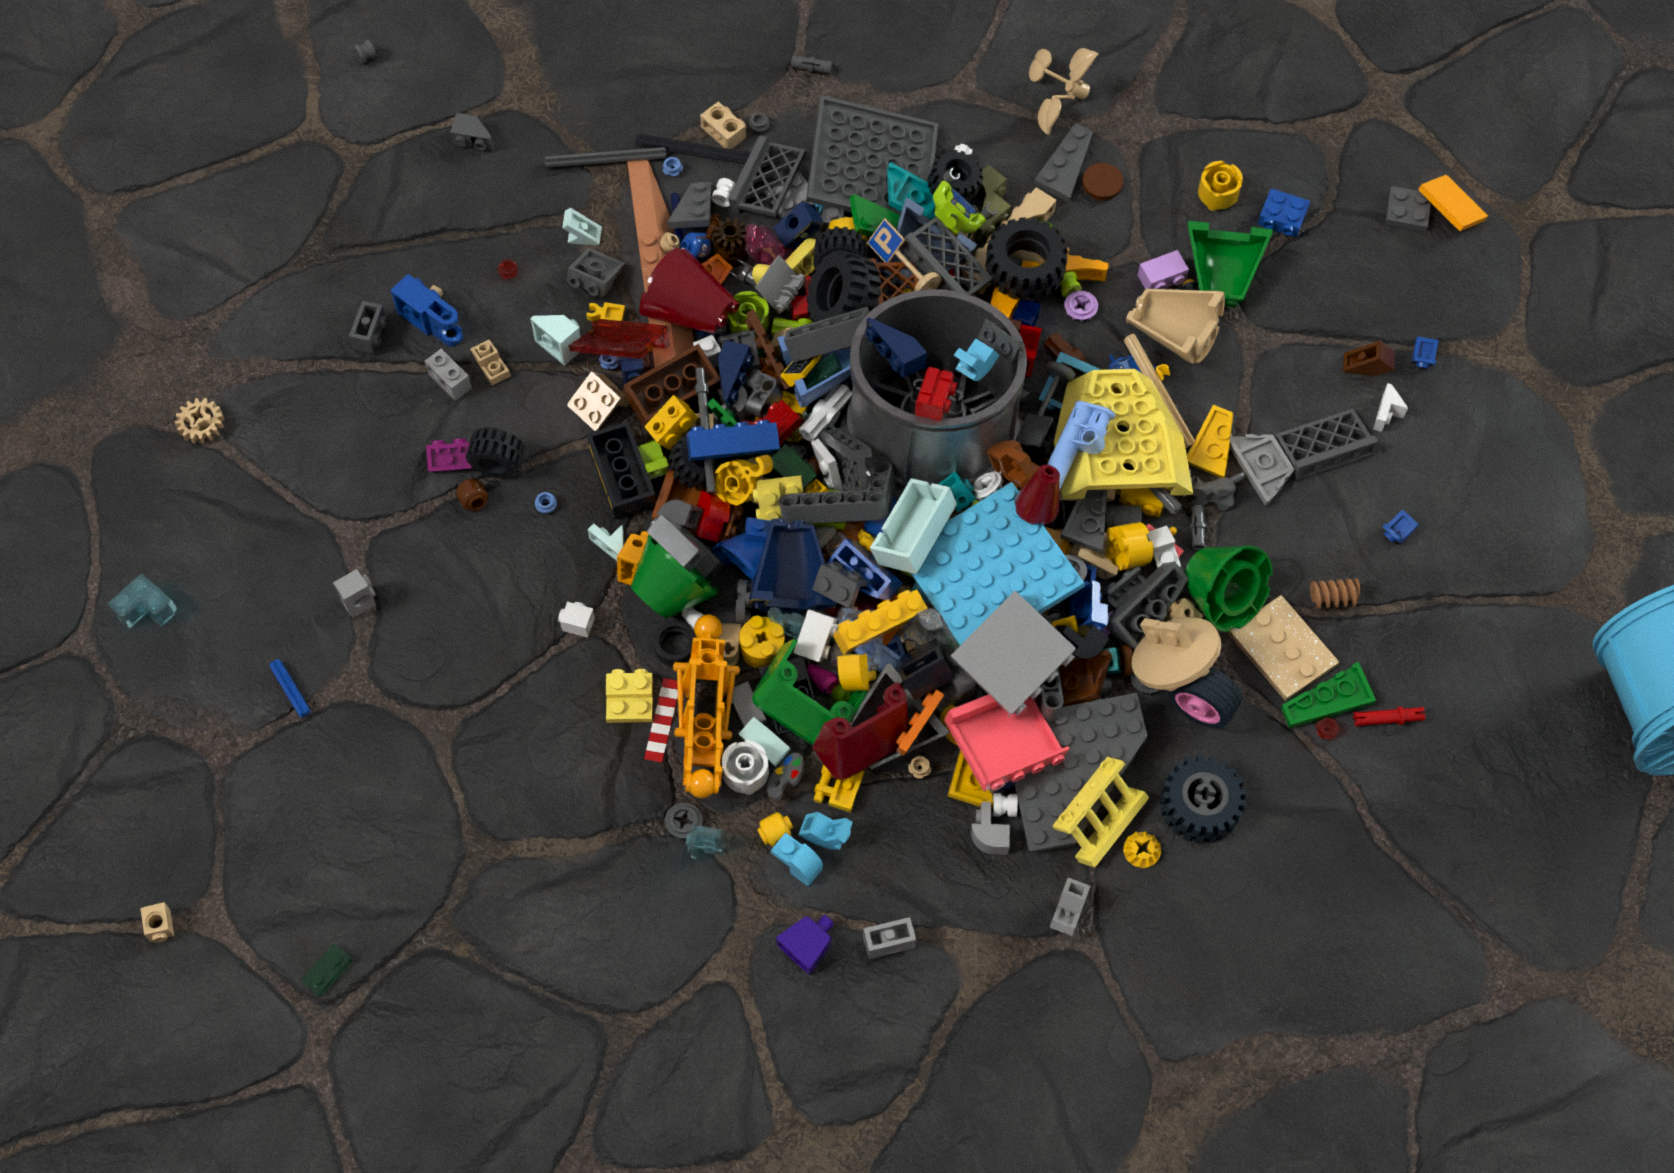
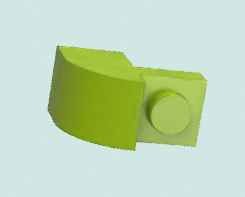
M653 440L638 445L649 479L666 475L668 463L663 456L660 444Z

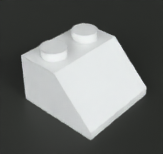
M808 609L793 653L817 662H823V659H827L831 650V646L828 644L838 629L837 619Z

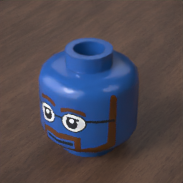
M688 233L681 243V249H687L697 260H705L713 251V242L706 238L705 235L707 234Z

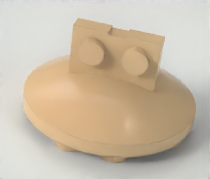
M1185 617L1168 622L1144 618L1140 626L1145 633V637L1140 641L1133 653L1132 669L1137 679L1145 686L1153 689L1173 691L1209 673V669L1220 655V636L1213 624L1201 618Z

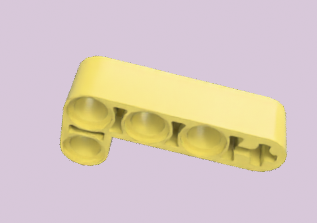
M808 238L804 240L785 260L797 276L803 274L807 277L815 269L813 260L816 239ZM757 264L753 268L752 277L756 284H758L771 265Z

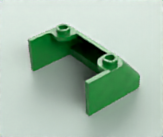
M793 639L783 644L755 689L752 701L758 709L813 746L824 723L836 717H842L850 722L868 691L852 693L847 702H836L830 711L793 686L798 675L797 669L787 661L798 642Z

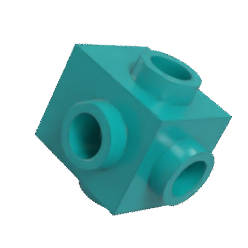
M956 471L938 484L950 487L957 503L955 507L957 512L967 508L976 499L972 493L974 490L973 485L967 478L963 480Z

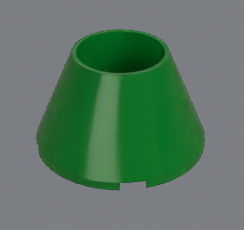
M650 534L648 535L631 583V588L650 608L662 617L669 619L719 593L716 587L713 588L709 585L711 581L705 578L698 570L693 568L690 571L684 568Z
M1255 546L1203 548L1196 552L1187 564L1185 574L1189 579L1185 587L1207 620L1216 629L1224 632H1229L1233 628L1240 629L1258 614L1270 591V587H1268L1269 575H1273L1271 560L1265 551Z

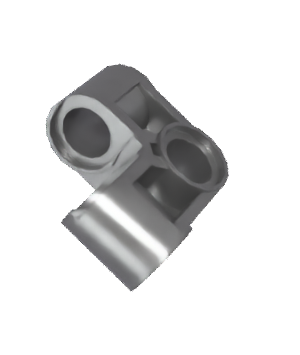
M753 369L746 378L743 387L750 397L746 402L745 411L763 419L769 413V407L773 403H779L782 400L783 392L774 377L766 375L757 369Z

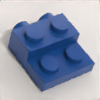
M1271 188L1257 225L1297 238L1310 201Z
M1092 580L1069 599V616L1075 615L1079 629L1082 625H1095L1102 632V629L1109 622L1108 605L1100 603L1102 594L1099 582Z

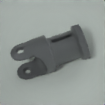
M738 259L739 262L745 265V268L739 276L730 272L731 275L743 283H749L756 287L757 284L752 277L754 267Z

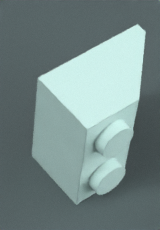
M564 315L533 316L530 318L535 341L564 366L583 350L579 331L580 327L573 319L569 320Z

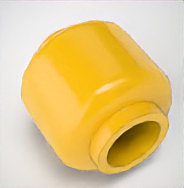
M775 812L762 819L759 823L760 828L757 830L765 845L770 844V846L774 847L785 832L792 836L790 830L794 827L788 816L783 817L779 812Z

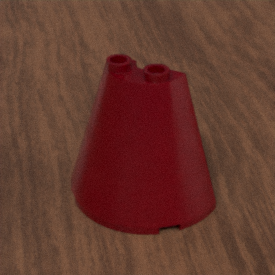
M675 248L661 259L647 281L650 283L647 293L644 291L641 296L639 314L715 334L719 328L725 326L728 319L727 315L737 312L740 303L687 249Z

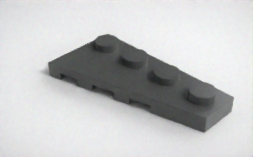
M1075 123L1035 178L1034 185L1070 202L1093 132Z

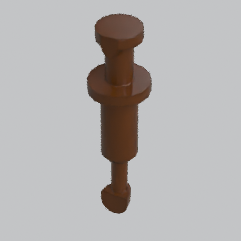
M717 213L712 214L710 217V226H707L708 234L705 235L708 240L712 239L713 227H719L718 221L721 218Z

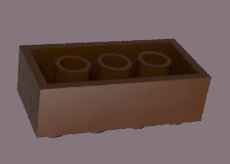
M699 344L624 384L623 394L643 426L654 417L673 395L686 402L687 405L698 399L695 392V385L697 384L696 368H704L705 381L708 384L709 393L719 387L721 379Z

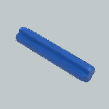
M276 659L272 661L269 666L299 717L309 715L311 710L281 660Z

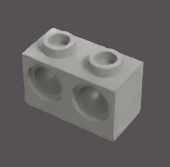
M442 349L424 361L428 374L455 401L472 389L469 376Z

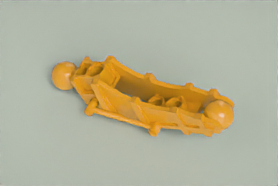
M710 614L698 618L694 625V632L697 638H693L689 662H675L673 664L674 671H677L679 728L674 729L675 737H684L683 786H685V792H690L694 797L700 799L708 798L712 794H718L721 787L722 740H731L732 738L731 731H728L735 675L740 673L739 666H730L727 664V661H723L725 640L719 639L723 627L721 621L716 616ZM696 679L717 680L715 719L706 713H700L694 718ZM683 690H684L685 696L688 697L684 714H683V701H684V699H683ZM726 693H727V699H726V703H727V704H726V712H725V702H722V699L724 698V696H725ZM692 766L713 767V773L705 769H699L691 773Z

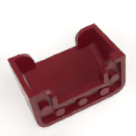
M899 682L894 683L885 690L883 694L884 704L876 710L878 714L853 728L842 717L833 718L823 724L812 748L835 779L847 780L894 753L899 747L896 741L902 732H909L907 694Z

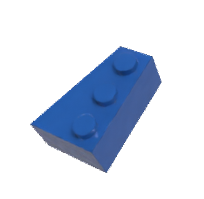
M845 538L826 563L828 564L831 561L838 562L843 565L844 569L860 573L862 575L861 578L867 580L868 583L867 586L860 587L859 591L878 599L891 600L903 584L885 566L878 565L875 557L858 541Z

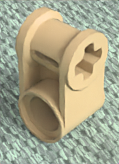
M721 623L723 631L719 639L725 640L723 661H727V664L730 666H735L739 660L741 624Z

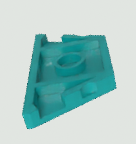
M890 162L887 167L889 205L902 211L904 201L908 197L924 208L922 215L930 220L935 218V204L933 195L929 192L928 182Z

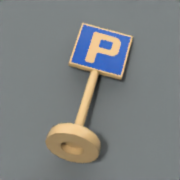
M883 219L868 240V245L884 262H890L896 254L919 279L914 291L936 289L941 283L939 274L931 272L922 276L899 251L905 239L887 219Z

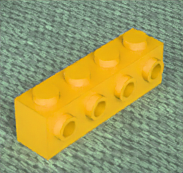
M909 589L897 595L898 599L892 602L889 599L877 605L878 609L872 612L868 609L857 615L859 619L853 622L848 619L838 625L839 629L833 634V637L843 655L922 616L928 608L918 590L916 589L912 592Z

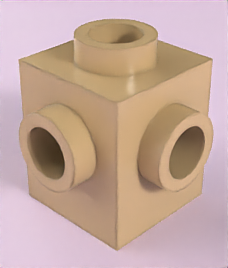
M1182 598L1175 600L1170 605L1164 621L1168 622L1185 617L1202 618L1203 615L1190 600Z

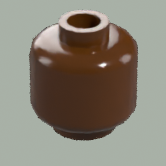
M467 479L457 487L456 497L464 509L478 511L487 503L488 493L479 480Z

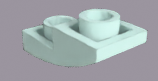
M754 717L739 733L743 740L754 741L761 745L766 752L768 761L775 767L791 750L779 737Z

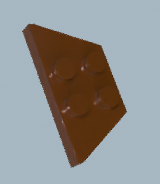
M1108 649L1101 651L1092 658L1077 659L1071 661L1066 667L1061 665L1058 668L1063 694L1062 707L1086 703L1099 698L1112 658V654Z

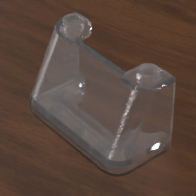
M933 608L918 612L897 634L902 643L912 641L916 643V648L937 638L955 676L947 684L939 687L940 692L944 696L937 707L942 712L971 698L976 692V682L958 664L955 666L949 660L950 656L959 646L940 612Z

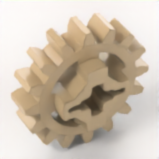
M195 398V403L193 404L187 401L188 406L186 408L180 407L182 413H176L178 420L175 421L180 436L183 435L186 441L191 439L194 444L197 439H200L202 444L205 438L212 441L211 435H219L218 428L224 427L222 424L224 417L220 407L216 406L214 401L208 403L207 398H204L202 402Z

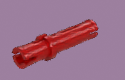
M1403 706L1392 710L1354 712L1353 720L1356 719L1354 721L1355 727L1386 723H1398L1401 725L1410 721H1425V713L1422 714L1425 709L1423 706L1415 708H1403Z

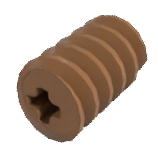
M1357 578L1353 582L1351 579H1346L1344 582L1341 579L1336 580V582L1328 580L1327 583L1319 581L1318 584L1312 581L1310 584L1311 600L1316 604L1317 609H1321L1322 602L1325 603L1326 608H1330L1331 602L1334 603L1335 608H1338L1340 601H1342L1344 607H1347L1350 600L1354 607L1357 605V600L1360 597L1359 580Z

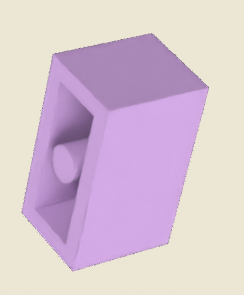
M1178 250L1141 263L1138 277L1145 289H1166L1174 285L1179 286L1183 284L1187 279L1189 269Z

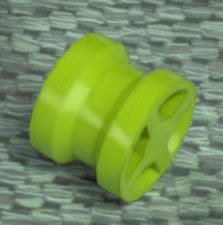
M1066 272L1062 282L1059 283L1063 297H1067L1072 292L1082 290L1081 284L1077 282L1078 277L1075 272Z

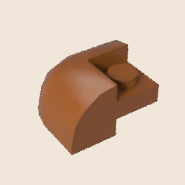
M1001 441L986 450L995 472H1001L1009 481L1007 485L1012 482L1018 491L1023 488L1040 467L1033 463L1030 457L1023 452L1020 443L1017 441Z

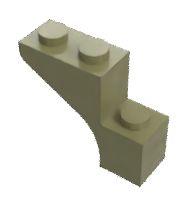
M990 165L982 170L983 179L978 193L984 200L983 208L988 203H992L988 209L990 212H994L997 209V213L992 218L986 219V222L978 228L976 237L980 242L987 237L989 238L1004 220L1007 221L1010 218L1011 206L1001 198L1006 192L1007 179Z

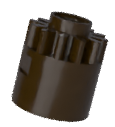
M727 217L725 223L719 220V227H713L714 255L719 254L732 267L741 266L742 263L738 259L746 262L749 257L748 229L745 228L744 222L738 224V218L730 221V218Z

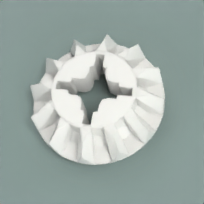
M998 472L986 473L974 482L972 493L976 498L975 500L981 501L1002 488L1004 480Z

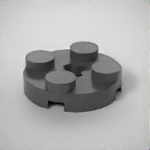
M739 579L738 600H736L737 624H745L751 619V613L753 612V606L749 605V595L753 585L751 580Z

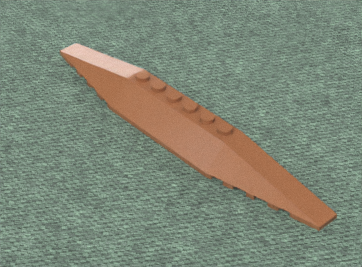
M627 161L644 291L647 293L648 286L650 285L647 281L651 273L667 254L660 245L662 236L667 232L677 237L678 235L675 228L668 229L667 222L670 214L649 161ZM648 317L655 367L693 347L692 328Z

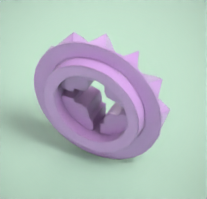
M1075 291L1065 299L1064 308L1066 314L1070 315L1073 320L1080 319L1082 322L1085 319L1090 320L1092 316L1096 315L1098 302L1089 292ZM1077 305H1085L1084 310H1082L1081 308L1077 309Z

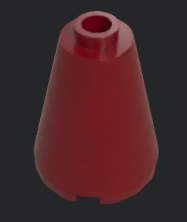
M1051 465L1040 466L1016 495L1014 500L1016 513L1022 520L1036 525V523L1047 525L1057 517L1059 512L1060 473L1055 467Z

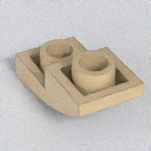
M490 340L471 348L473 356L492 386L511 377L508 368L501 360L498 351Z

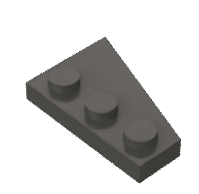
M711 182L690 184L667 222L668 229L710 226Z
M1107 489L1087 490L1084 499L1077 500L1061 534V539L1103 554Z

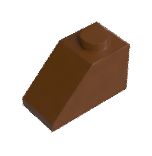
M1381 340L1345 352L1343 371L1345 373L1378 376L1393 371L1395 352Z

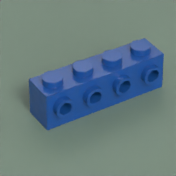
M770 420L757 421L755 425H748V422L736 423L735 427H726V424L714 425L713 429H704L703 426L691 428V431H688L686 434L689 461L777 453L780 449L777 423H770Z

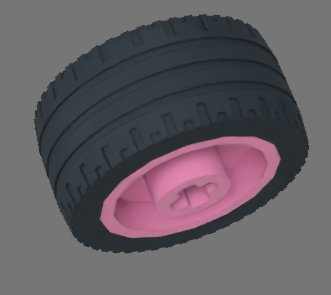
M1213 667L1209 669V673L1206 676L1199 677L1195 681L1178 687L1173 691H1168L1170 702L1179 712L1196 723L1215 729H1221L1228 725L1243 698L1237 684Z

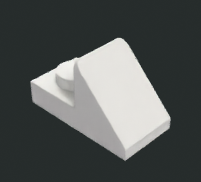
M1387 383L1373 430L1382 432L1384 425H1389L1392 416L1404 418L1408 410L1407 405L1392 384Z
M1164 526L1149 531L1150 534L1146 535L1148 541L1153 543V557L1157 568L1163 563L1174 561L1181 568L1174 546L1175 539L1168 527Z

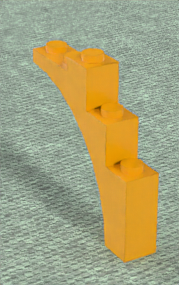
M1067 254L1065 273L1075 272L1078 277L1077 280L1105 282L1109 263ZM1023 260L1021 267L1032 268L1041 264L1036 261ZM998 286L994 287L990 304L1001 311L1008 319H1012L1027 300H1021L1019 297L1011 298L1009 294L1005 293L1004 295L998 291Z

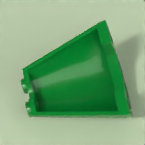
M1188 221L1199 290L1224 292L1225 306L1230 308L1238 307V303L1242 302L1273 229L1251 227V232L1248 234L1208 230L1209 223Z

